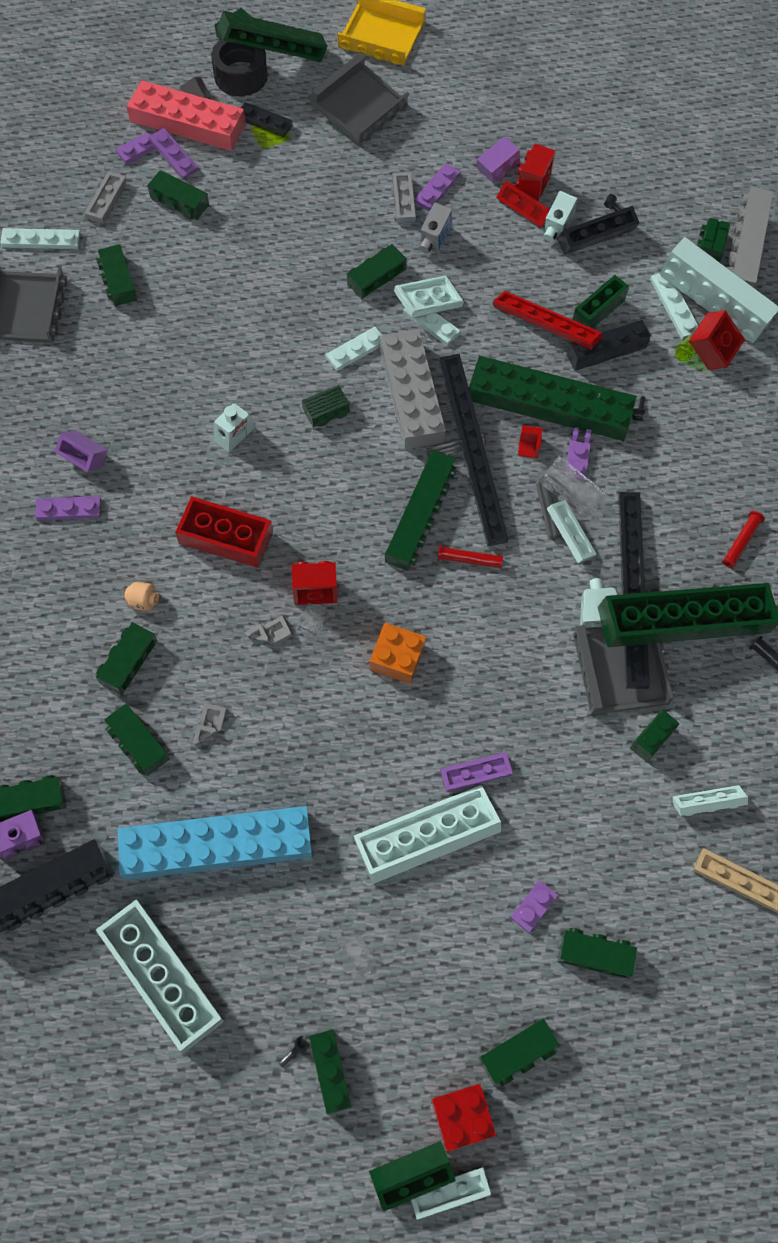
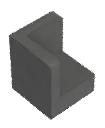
M193 77L180 86L182 92L207 99L211 98L201 77Z

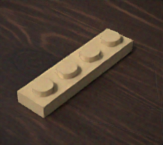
M704 848L701 850L693 868L694 872L778 913L777 884Z

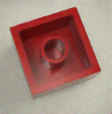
M534 143L532 149L526 153L525 163H521L518 175L520 177L517 180L516 187L539 201L551 177L556 150Z
M723 310L707 313L688 342L706 368L715 370L729 366L745 338L727 311Z
M320 561L319 563L298 562L297 564H292L294 605L338 603L336 562Z
M480 1083L431 1099L446 1152L496 1136Z

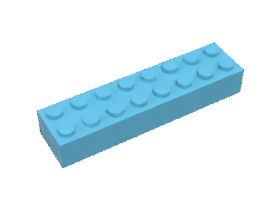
M307 806L118 828L119 874L123 880L312 858Z

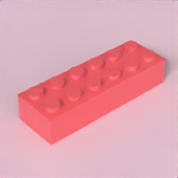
M141 80L127 105L130 122L157 130L165 128L168 133L230 151L233 150L246 124L244 109L143 80Z

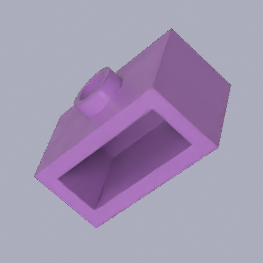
M504 136L477 159L478 170L494 183L502 179L511 168H515L519 164L520 149Z
M76 430L61 433L55 449V453L86 472L100 469L108 452L106 448Z
M32 810L0 823V859L14 858L18 855V851L25 848L26 850L35 849L40 846V842L45 840L37 815Z

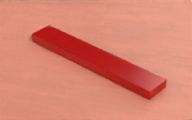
M504 291L493 301V307L590 350L603 338L602 332L510 292Z

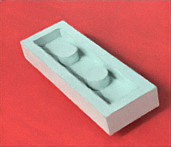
M403 309V313L446 346L460 335V330L438 313L411 318L407 310Z
M373 327L327 353L326 359L336 371H339L378 349L382 334L376 327Z
M566 500L550 505L547 510L577 563L594 557L596 552Z
M738 785L673 796V805L680 816H691L696 813L714 812L720 809L748 805V796Z
M479 1168L455 1176V1182L411 1200L416 1219L418 1220L491 1195L484 1169Z

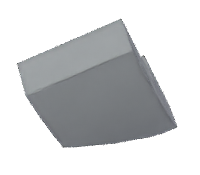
M283 616L264 626L259 624L245 632L247 637L271 645L294 636Z
M204 703L199 725L197 724L193 740L194 744H199L222 730L227 708Z

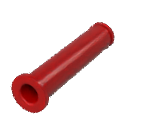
M750 511L747 522L726 557L722 560V564L731 569L736 566L737 561L758 526L764 522V515L758 511Z
M440 544L437 561L441 559L501 569L503 556L442 547Z

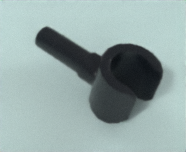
M609 194L604 202V206L609 209L613 208L616 211L621 210L616 204L617 197L614 194Z
M644 396L640 397L639 407L633 409V421L643 420L642 416L645 414Z
M299 1036L295 1040L294 1048L279 1062L282 1068L298 1053H305L308 1050L309 1044L303 1049L297 1046V1043L303 1039V1036Z

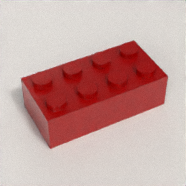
M191 496L175 534L178 543L259 568L273 534L272 521Z

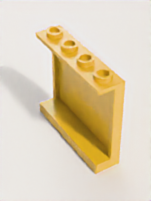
M358 0V4L343 33L338 32L337 34L338 47H341L343 50L362 52L364 55L375 57L378 60L382 59L395 65L400 64L404 66L425 23L426 8L398 0Z

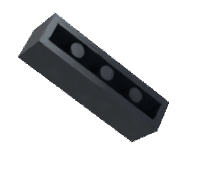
M632 205L565 229L557 239L564 255L632 232L639 225V220Z
M640 320L602 332L603 338L591 350L570 342L567 357L574 371L646 349L651 334L644 321Z

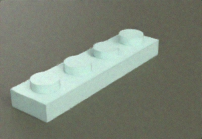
M3 228L0 244L4 248L79 249L81 233L80 230Z
M652 275L650 280L681 339L691 338L698 325L679 289L666 281L661 275Z

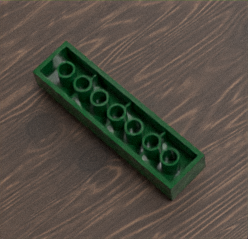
M480 355L469 385L470 395L474 403L570 428L577 427L579 428L578 430L582 431L589 429L593 434L620 441L625 440L637 398L636 395Z
M769 583L605 596L597 607L608 648L770 633L778 626V610Z

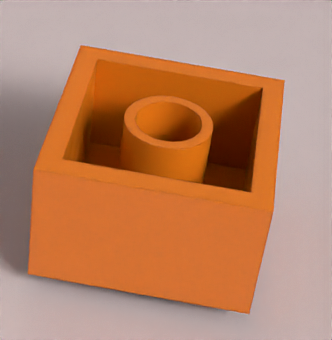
M384 622L369 661V670L411 684L425 648L426 636Z

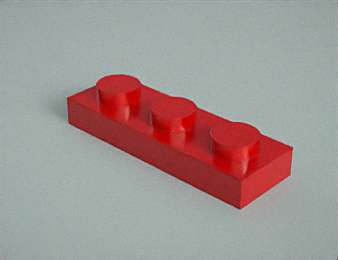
M505 181L496 198L536 225L543 227L550 208L515 185Z

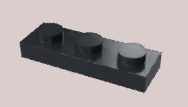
M246 102L241 107L244 109L245 123L279 137L285 138L293 126L291 119Z

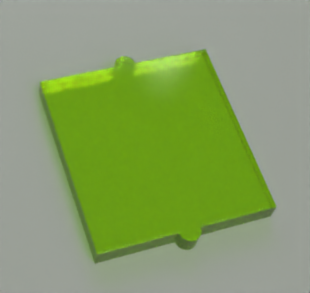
M257 126L250 127L255 136L254 140H257L261 149L291 140L289 133L282 137Z

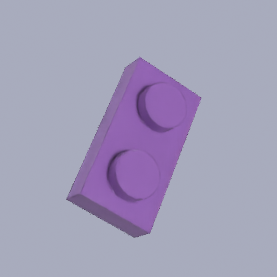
M146 132L115 150L117 155L127 165L151 152L155 147L149 142V134Z
M539 880L510 919L530 933L558 895Z

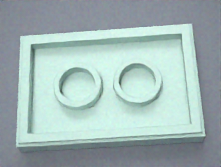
M446 275L397 285L394 289V292L411 318L463 307L464 303Z

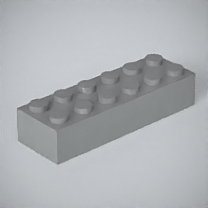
M750 187L748 194L743 196L741 203L743 208L739 207L736 219L739 222H736L733 233H735L736 237L733 236L730 245L733 252L730 251L727 263H729L730 267L727 266V269L754 288L757 282L773 191Z
M419 329L381 335L380 352L404 449L445 443L446 430Z

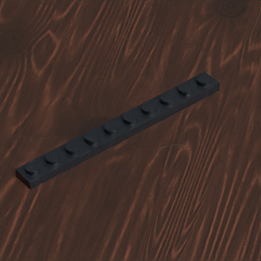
M460 354L440 357L439 362L487 547L508 543L509 539Z
M619 492L622 594L645 593L640 492ZM648 644L624 646L626 689H649Z

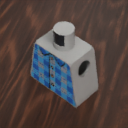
M434 202L421 228L422 243L419 249L422 252L429 254L432 248L440 249L453 229L452 209Z

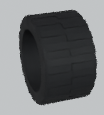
M223 39L214 45L211 51L215 83L221 91L232 96L245 97L257 93L265 86L268 72L266 51L264 49L223 41ZM237 62L250 63L249 66L243 68L229 67V65Z

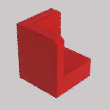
M522 425L518 456L538 459L543 428Z

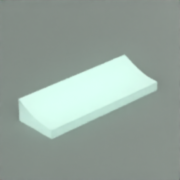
M480 785L354 835V840L371 882L374 884L500 833L501 821L483 786Z

